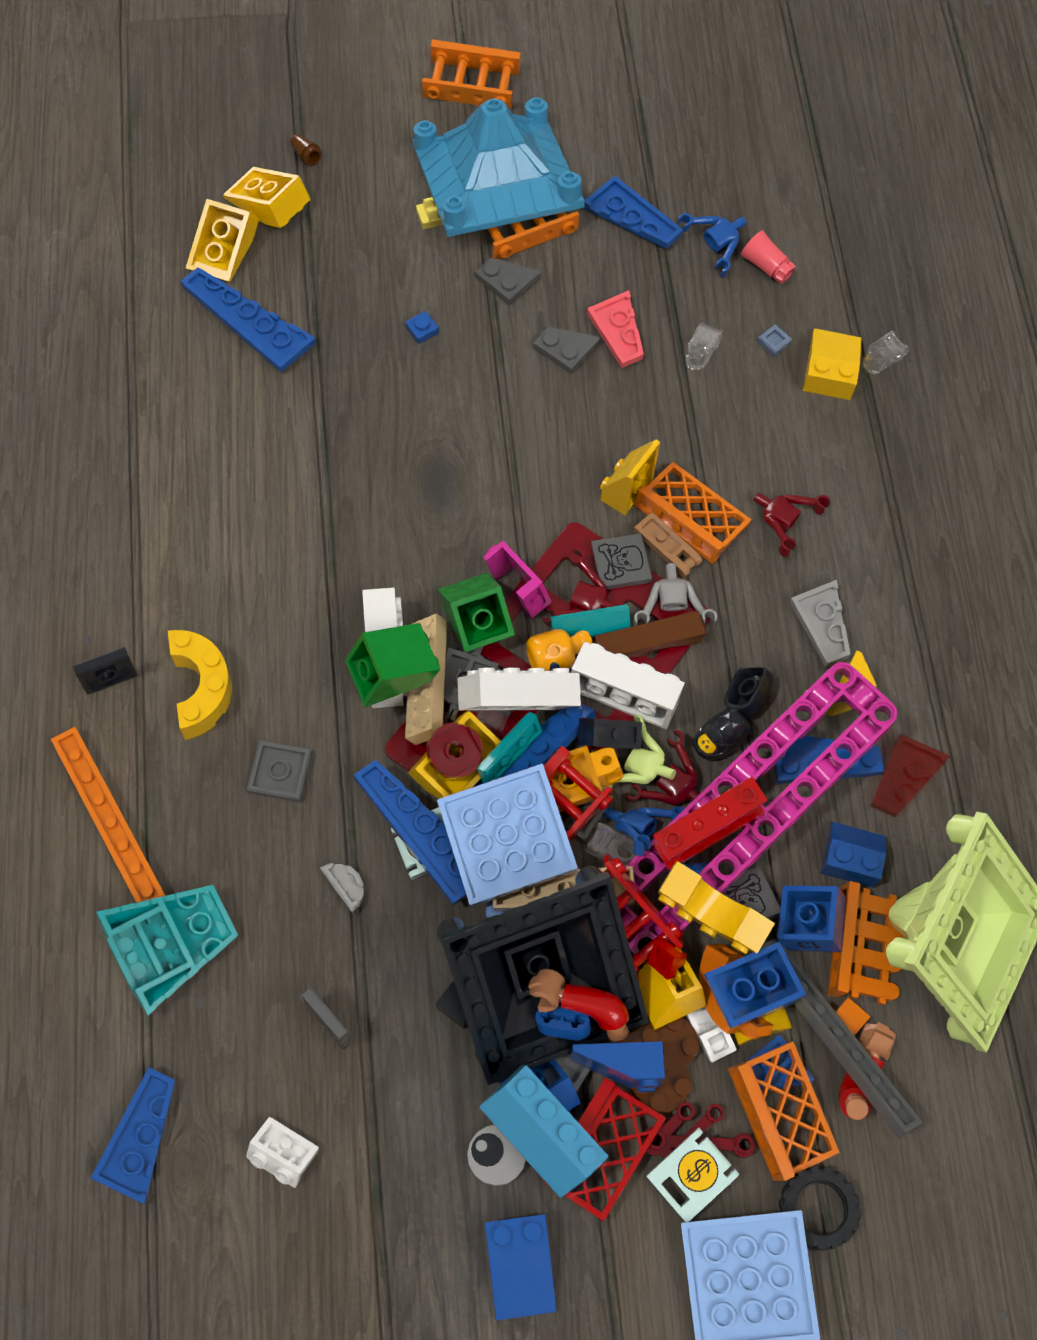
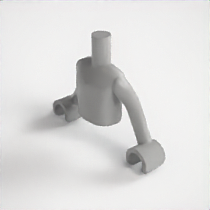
M669 563L666 565L667 579L659 580V582L653 585L643 611L636 612L633 620V626H637L638 619H643L645 623H649V615L657 601L658 593L661 609L664 611L687 609L688 596L696 611L699 610L703 626L706 617L711 618L713 625H715L717 613L712 609H704L691 583L685 579L677 578L676 564Z

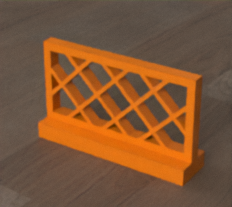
M674 462L667 466L648 486L644 485L638 491L634 506L647 516L653 512L698 554L712 564L719 559L720 554L743 532L752 520ZM671 472L675 473L681 478V482H669L668 475ZM665 488L666 496H659L653 489ZM670 488H682L683 496H671ZM687 488L698 490L701 496H689ZM673 503H685L686 511L678 510L673 506ZM690 503H702L703 511H691ZM707 503L717 504L720 507V511H708ZM692 518H705L706 526L698 525ZM710 518H722L723 526H711ZM727 518H736L741 524L739 526H728ZM712 532H724L726 539L721 542L713 536Z
M794 1041L746 1062L727 1068L773 1181H786L794 1177V1174L840 1153ZM787 1050L792 1060L789 1071L777 1066L780 1054ZM761 1063L769 1067L765 1082L756 1078L751 1066ZM775 1070L787 1075L783 1090L770 1085ZM793 1079L800 1081L804 1088L801 1099L788 1093ZM768 1089L781 1095L776 1110L768 1107L765 1101ZM786 1098L799 1103L794 1118L782 1113ZM804 1107H808L814 1112L815 1119L812 1127L800 1122ZM780 1118L792 1123L788 1138L779 1135L777 1125ZM798 1126L810 1131L806 1147L793 1141ZM816 1134L824 1137L829 1150L821 1154L812 1150ZM791 1146L804 1151L800 1164L792 1166L788 1157Z

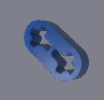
M559 1006L549 1012H539L538 1010L535 1016L538 1030L544 1035L569 1040H582L591 1032L588 1015L563 1009ZM577 1023H582V1024H579V1025L577 1026V1028H573V1027H572V1026H576Z

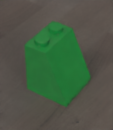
M487 573L438 589L445 614L465 652L515 635L501 586Z
M420 623L363 632L345 659L364 707L429 684L440 671L438 658L434 656L429 644V638L424 633Z

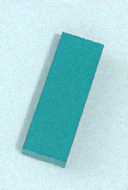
M627 604L550 617L551 630L563 629L568 633L569 637L574 636L580 630L588 631L592 638L596 635L630 627V611Z
M529 711L477 767L483 784L499 779L542 733L537 715Z

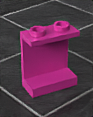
M504 541L492 546L483 558L496 581L513 568L526 582L516 594L525 612L532 619L551 603L543 582Z

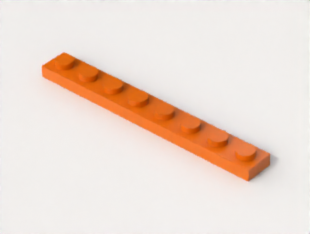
M73 727L52 738L51 741L136 903L166 896L77 728Z

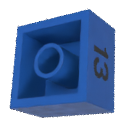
M783 886L777 939L789 951L842 952L847 898L838 886Z

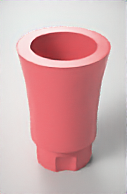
M763 230L758 232L747 243L741 253V257L753 263L780 284L788 280L796 269V266L789 261V258L770 240Z

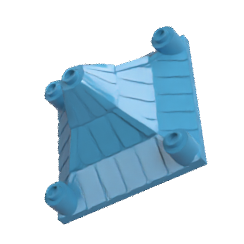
M535 97L526 102L525 116L513 114L502 100L490 99L482 103L469 116L465 124L444 133L443 136H437L435 124L426 120L417 123L413 128V147L447 237L584 208V198L581 194V177L569 170L548 122V104L541 98Z

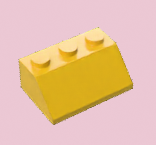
M470 711L460 715L454 722L469 726L479 735L483 746L479 765L501 742ZM451 743L449 745V754L459 758L460 746H454ZM427 752L408 772L427 792L438 799L470 789L481 778L477 768L462 778H444L430 765Z

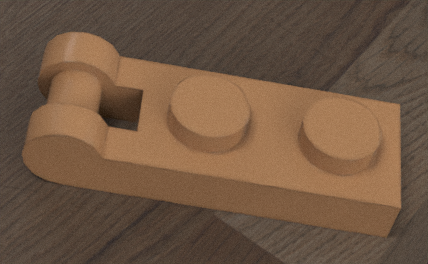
M653 512L634 527L633 532L635 534L641 533L643 541L668 564H676V573L681 578H685L693 566L697 567L702 563L701 556ZM682 554L686 557L684 562L678 558Z

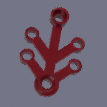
M687 1102L680 1104L676 1114L657 1133V1136L661 1138V1145L654 1146L651 1143L646 1153L651 1156H662L664 1159L672 1152L671 1148H676L698 1127L704 1133L713 1123L720 1122L724 1117L723 1108L718 1104L710 1105L706 1109L705 1115L684 1136H671L683 1121H690L695 1115V1109L692 1104ZM682 1107L690 1109L691 1115L689 1117L681 1115L680 1110ZM710 1109H717L720 1112V1117L718 1119L712 1118L710 1116ZM654 1126L647 1128L644 1132L652 1130ZM740 1133L733 1139L708 1137L719 1151H732L736 1157L741 1159L751 1156L756 1148L753 1137L746 1133ZM648 1136L641 1137L642 1145ZM699 1137L695 1141L699 1144L706 1137ZM740 1140H746L749 1143L748 1150L745 1151L739 1147Z

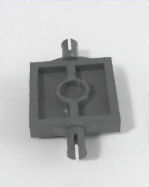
M483 646L470 652H461L448 648L445 656L444 702L449 705L444 719L448 722L450 719L451 723L455 722L459 712L458 678L467 676V671H474L479 668H495V671H498V663L486 660L480 655ZM470 710V711H473V712L482 714V711H483V710Z

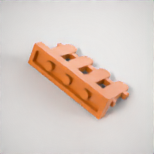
M849 881L840 887V890L847 898L842 952H832L827 995L840 997L850 992L849 998L857 999L860 994L877 998V1004L885 1005L886 1001L897 999L900 993L898 986L888 982L889 973L894 974L901 969L891 966L886 956V949L889 943L896 937L905 938L892 926L889 919V911L896 903L897 896L890 894L888 898L870 895V889L862 888L860 892V883ZM868 913L885 917V925L867 921ZM865 940L883 944L882 952L864 948ZM862 967L880 971L879 980L861 976Z

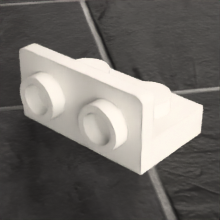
M269 1116L251 1140L246 1157L255 1167L270 1172L282 1184H289L296 1188L301 1175L317 1154L319 1147Z

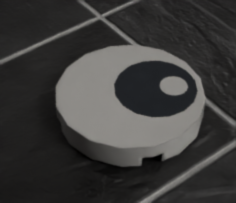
M495 1125L486 1126L478 1131L470 1141L467 1153L469 1167L474 1176L491 1186L507 1185L517 1179L524 1168L526 1160Z

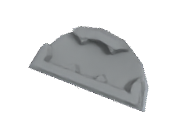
M329 863L320 867L321 872L353 914L361 905L364 897V885L359 873L351 866Z

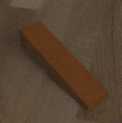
M698 610L596 635L593 641L595 644L601 645L608 652L613 654L620 653L631 658L649 655L651 650L701 643L706 632Z

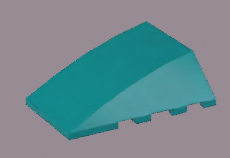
M214 885L96 912L104 938L131 992L147 1016L238 936Z

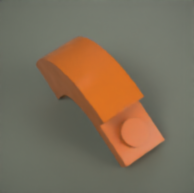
M724 944L707 945L700 964L699 983L703 988L706 1002L705 1008L712 1020L727 1034L741 1032L742 1035L751 1039L770 1036L774 1025L762 1017L737 1027L729 1028L704 974L745 956Z

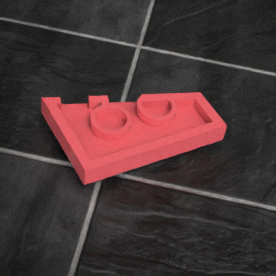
M629 290L587 308L588 317L621 368L642 360L644 354L639 331L635 323V314L631 305Z

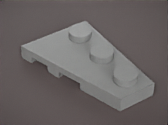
M837 580L792 597L790 600L793 610L825 668L848 659L850 656L846 627L843 624L841 613L842 605L838 597Z

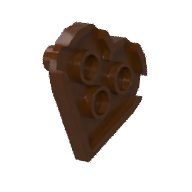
M682 1017L655 1030L649 1021V1023L639 1027L628 1034L626 1038L616 1043L662 1042L665 1078L661 1086L656 1087L655 1092L639 1093L638 1088H630V1090L640 1102L658 1113L668 1114L677 1110L679 1105L687 1100L691 1092V1078L687 1067L694 1061L699 1051L698 1036L694 1027Z

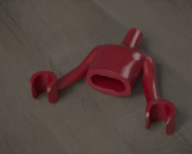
M758 492L753 501L765 508L763 520L773 528L781 540L779 554L783 557H788L790 549L794 550L796 545L795 540L787 537L784 531L788 532L801 514V511L790 503L813 506L814 512L818 515L823 514L825 508H828L830 504V499L826 495H819L817 499L797 495H780L770 500Z
M576 548L573 552L581 556V559L575 560L570 558V564L574 567H580L594 585L581 580L578 582L569 605L579 609L556 611V609L549 607L546 611L554 616L620 605L607 600L606 585L584 560V551ZM542 618L545 625L551 626V619Z
M673 731L674 735L680 738L679 742L667 739V743L671 748L676 749L687 773L672 763L669 768L676 770L675 778L670 780L661 777L656 784L665 793L641 790L638 785L632 784L631 787L638 792V795L632 797L625 793L627 801L634 803L640 798H647L677 806L684 803L687 799L693 801L700 795L695 791L698 784V775L683 747L684 735L681 731Z

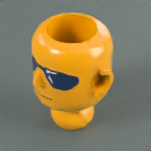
M553 629L531 636L526 643L531 667L545 668V671H553L556 668H572L576 661L575 655L579 654L583 643L592 644L589 632L580 630L574 636L569 637L565 630Z

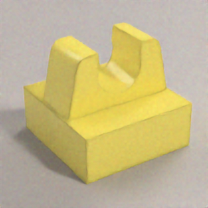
M433 197L423 199V204L416 205V212L423 229L442 225Z

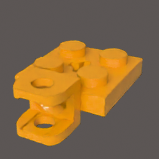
M588 746L569 751L573 756L570 759L571 765L601 792H603V787L617 783L624 776L613 748H604L590 753ZM558 773L553 778V786L575 806L594 800L577 784H564L563 782L567 780L565 774L561 775ZM557 805L559 812L564 811L559 805Z

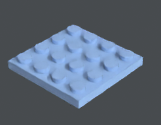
M543 763L437 800L471 907L579 870Z
M802 1210L681 1223L695 1340H820Z

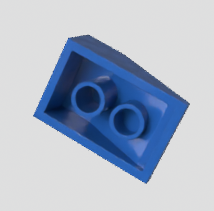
M780 941L759 950L758 954H749L704 974L730 1029L776 1012L797 1002L806 995Z
M662 1042L576 1044L572 1046L571 1061L624 1086L638 1088L639 1093L655 1092V1088L660 1087L665 1078Z
M545 1214L486 1222L485 1233L496 1321L556 1312Z

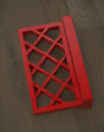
M605 1077L578 1123L591 1137L594 1136L595 1142L600 1147L617 1143L620 1160L602 1163L596 1169H601L604 1186L587 1189L586 1181L584 1180V1190L573 1193L569 1191L564 1196L604 1222L665 1122L666 1117L621 1090L614 1082ZM617 1096L629 1103L631 1113L614 1117L612 1104ZM633 1106L641 1111L634 1112ZM609 1111L611 1118L604 1119ZM649 1115L657 1120L652 1130L639 1133L635 1117ZM632 1118L636 1134L618 1137L615 1122ZM612 1123L615 1139L598 1142L596 1130L599 1125ZM648 1136L642 1145L640 1138ZM637 1139L639 1146L637 1155L623 1158L620 1142ZM632 1162L626 1171L625 1163ZM621 1164L624 1173L622 1180L617 1183L608 1184L604 1168ZM543 1180L544 1185H546L547 1187H549L550 1189H552V1188ZM616 1188L613 1195L610 1196L609 1189ZM606 1190L608 1203L604 1210L600 1212L591 1206L588 1194ZM585 1195L587 1202L577 1196Z

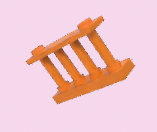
M432 39L430 46L431 62L435 63L432 79H422L423 97L479 106L490 99H499L512 110L513 91L508 90L511 74L519 75L521 52ZM444 64L457 66L454 82L441 80ZM466 68L479 69L476 85L463 84ZM488 71L502 73L498 89L485 87Z
M578 211L568 215L565 212L555 214L557 219L547 223L543 217L534 218L533 220L537 226L528 230H524L520 222L511 223L510 225L516 234L507 238H503L497 227L488 228L487 230L495 241L493 243L492 258L498 260L508 258L517 252L559 236L573 233L578 229Z

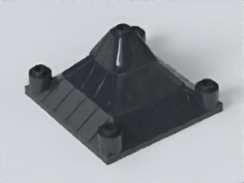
M586 866L577 873L575 878L576 885L574 887L563 889L550 896L542 897L475 924L465 926L462 920L452 917L445 919L438 926L437 936L444 949L475 1046V1056L488 1086L509 1078L521 1065H527L529 1069L570 1054L573 1045L596 1044L608 1039L607 1031L600 1028L597 1021L591 1016H588L591 1032L582 1040H569L548 1036L538 1030L535 1016L541 997L530 995V988L528 986L530 980L537 976L540 970L549 969L558 972L564 978L565 986L566 984L587 986L618 996L629 1013V1020L626 1023L628 1030L649 1023L614 887L608 872L603 873L596 866ZM577 1023L576 1026H572V1027H573V1028H577V1026H578L579 1024H582V1023Z

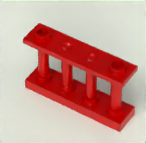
M561 746L544 765L556 804L576 821L566 832L570 843L599 809L604 811L613 801L611 795L614 792L609 786L603 792L594 786L571 765L570 759L573 757L572 754L565 747ZM558 773L568 776L595 800L584 813L553 786L552 780Z
M753 776L654 834L653 837L657 842L654 845V849L667 870L670 871L676 861L681 864L764 815L765 811L761 805L768 800Z
M607 853L604 856V865L607 869L603 873L608 872L611 880L616 877L626 889L616 897L619 910L633 898L645 910L624 927L627 939L651 920L663 931L632 956L639 981L638 967L650 957L654 941L663 937L668 942L672 941L678 949H681L683 947L681 937L683 932L674 921L669 923L625 873L628 870L618 857L613 859Z

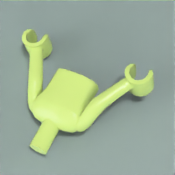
M635 715L634 720L642 722L641 738L652 751L643 748L633 749L624 766V770L628 773L623 774V778L618 782L648 784L657 775L673 780L676 770L663 765L665 760L663 750L646 731V724L640 715Z

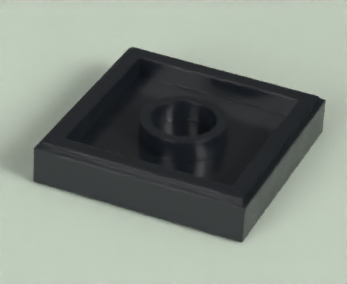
M125 647L73 666L74 672L87 695L138 676Z

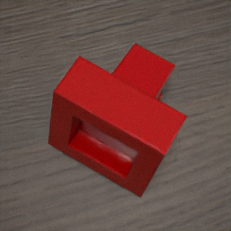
M662 937L654 941L648 964L668 980L676 976L677 970L684 965L687 954L678 951L673 943H669Z

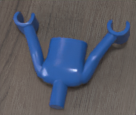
M682 213L677 224L681 222L686 223L683 227V232H687L691 225L714 224L704 231L703 237L707 245L714 252L727 247L723 258L717 261L714 268H724L720 276L725 277L731 266L729 260L740 242L737 230L747 224L746 219L740 217L731 223L719 216L692 217L688 213Z
M608 807L605 811V817L616 821V831L631 836L634 839L633 853L637 856H642L644 851L650 850V837L654 834L657 827V820L649 816L671 818L672 822L685 808L674 807L672 810L647 807L623 813Z

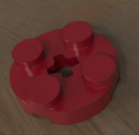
M454 722L447 723L435 730L426 743L427 757L430 765L444 778L457 779L467 776L480 763L483 751L482 742L476 731L469 726ZM451 743L454 746H460L459 758L449 754V745Z

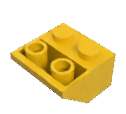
M686 959L684 965L677 970L676 976L668 980L650 966L648 961L638 972L645 1008L654 1030L706 1006L703 988Z

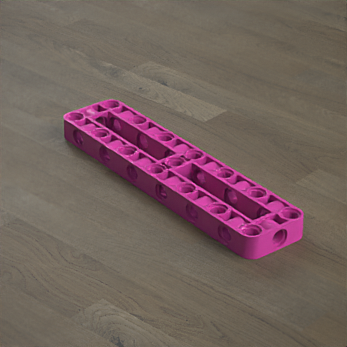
M845 662L834 664L669 824L671 825L720 795L718 789L721 786L733 788L753 776L754 780L759 776L763 777L785 756L787 749L798 738L801 740L823 719L826 711L836 701L838 703L845 701L859 714V717L766 808L761 805L765 811L764 815L742 827L743 831L699 873L704 882L721 894L893 726L897 718V710L894 704L852 665ZM838 674L845 675L848 682L844 684L838 683L834 676ZM805 711L810 715V719L801 721L796 717V713ZM882 711L888 715L889 720L879 721L874 713ZM761 748H766L770 750L772 756L768 759H762L758 756L757 751ZM838 749H846L851 757L845 760L837 756L836 751ZM802 786L808 787L812 795L807 798L801 797L797 793V789ZM767 824L771 826L773 833L770 836H762L758 832V827ZM655 838L650 842L649 851H644L642 856L634 857L626 865V867L633 866L635 884L641 891H646L667 870L654 849V845L657 844ZM643 862H651L655 868L650 874H643L640 872L639 866ZM725 862L730 863L734 871L730 875H723L718 870L719 865ZM625 905L620 909L624 927L637 917L629 908V905ZM666 905L660 913L669 923L674 921L682 932L694 922L692 920L689 923L676 915L678 909ZM653 920L627 939L633 956L639 952L638 945L643 940L652 941L663 932Z

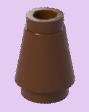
M295 134L291 138L290 144L302 163L312 166L319 162L322 154L317 144L300 134Z

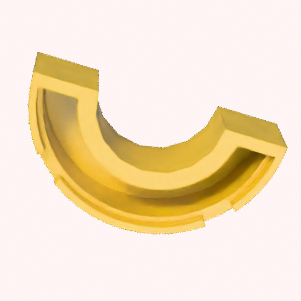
M169 630L170 654L175 667H186L200 675V685L195 694L188 700L177 703L180 731L184 739L187 740L200 736L216 725L215 722L221 715L225 714L231 700L232 682L224 657L210 640L190 631Z
M676 861L658 891L660 895L658 900L671 908L675 907L678 909L676 915L689 923L694 920L702 925L700 930L712 938H715L716 935L721 936L732 942L731 947L746 955L748 951L758 954L775 923L752 908L739 904L721 894L704 882L701 878L702 876Z

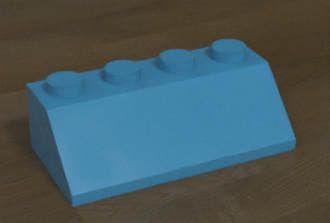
M521 1065L479 1106L482 1112L560 1198L586 1180L609 1157L527 1065Z

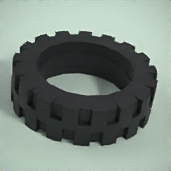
M811 1167L800 1171L790 1178L782 1189V1195L779 1199L780 1212L796 1211V1199L800 1191L807 1185L814 1183L830 1186L842 1199L844 1207L843 1220L832 1233L820 1235L812 1233L804 1227L807 1249L827 1251L848 1242L852 1238L853 1233L857 1231L859 1227L858 1222L862 1215V1210L859 1207L861 1203L860 1198L854 1191V1185L851 1181L848 1182L842 1173L832 1171L833 1169L828 1167Z

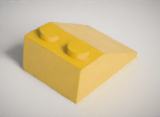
M252 167L223 194L226 200L242 210L251 212L263 224L277 228L287 225L289 220L311 200L300 176Z
M206 199L186 269L194 271L199 267L218 279L231 282L253 241L259 218L249 211Z
M814 328L803 391L851 400L857 385L860 367L861 337Z
M657 439L631 451L625 459L621 458L617 462L613 475L611 477L607 476L600 486L602 490L600 500L623 515L629 512L635 503L638 491L644 485L648 486L653 480L660 441Z

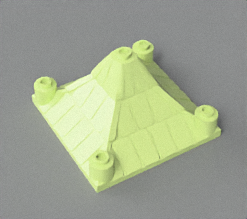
M976 812L974 817L956 814L948 821L946 831L950 840L953 843L962 844L958 854H954L930 882H926L898 899L889 911L890 922L905 938L896 937L889 943L886 949V956L891 966L915 972L929 991L934 994L939 1003L944 1006L950 1015L947 1021V1030L951 1038L972 1044L976 1050L987 1053L1037 942V884L988 814Z

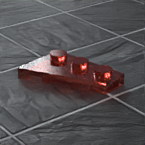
M900 734L870 806L896 817L949 759L950 755Z

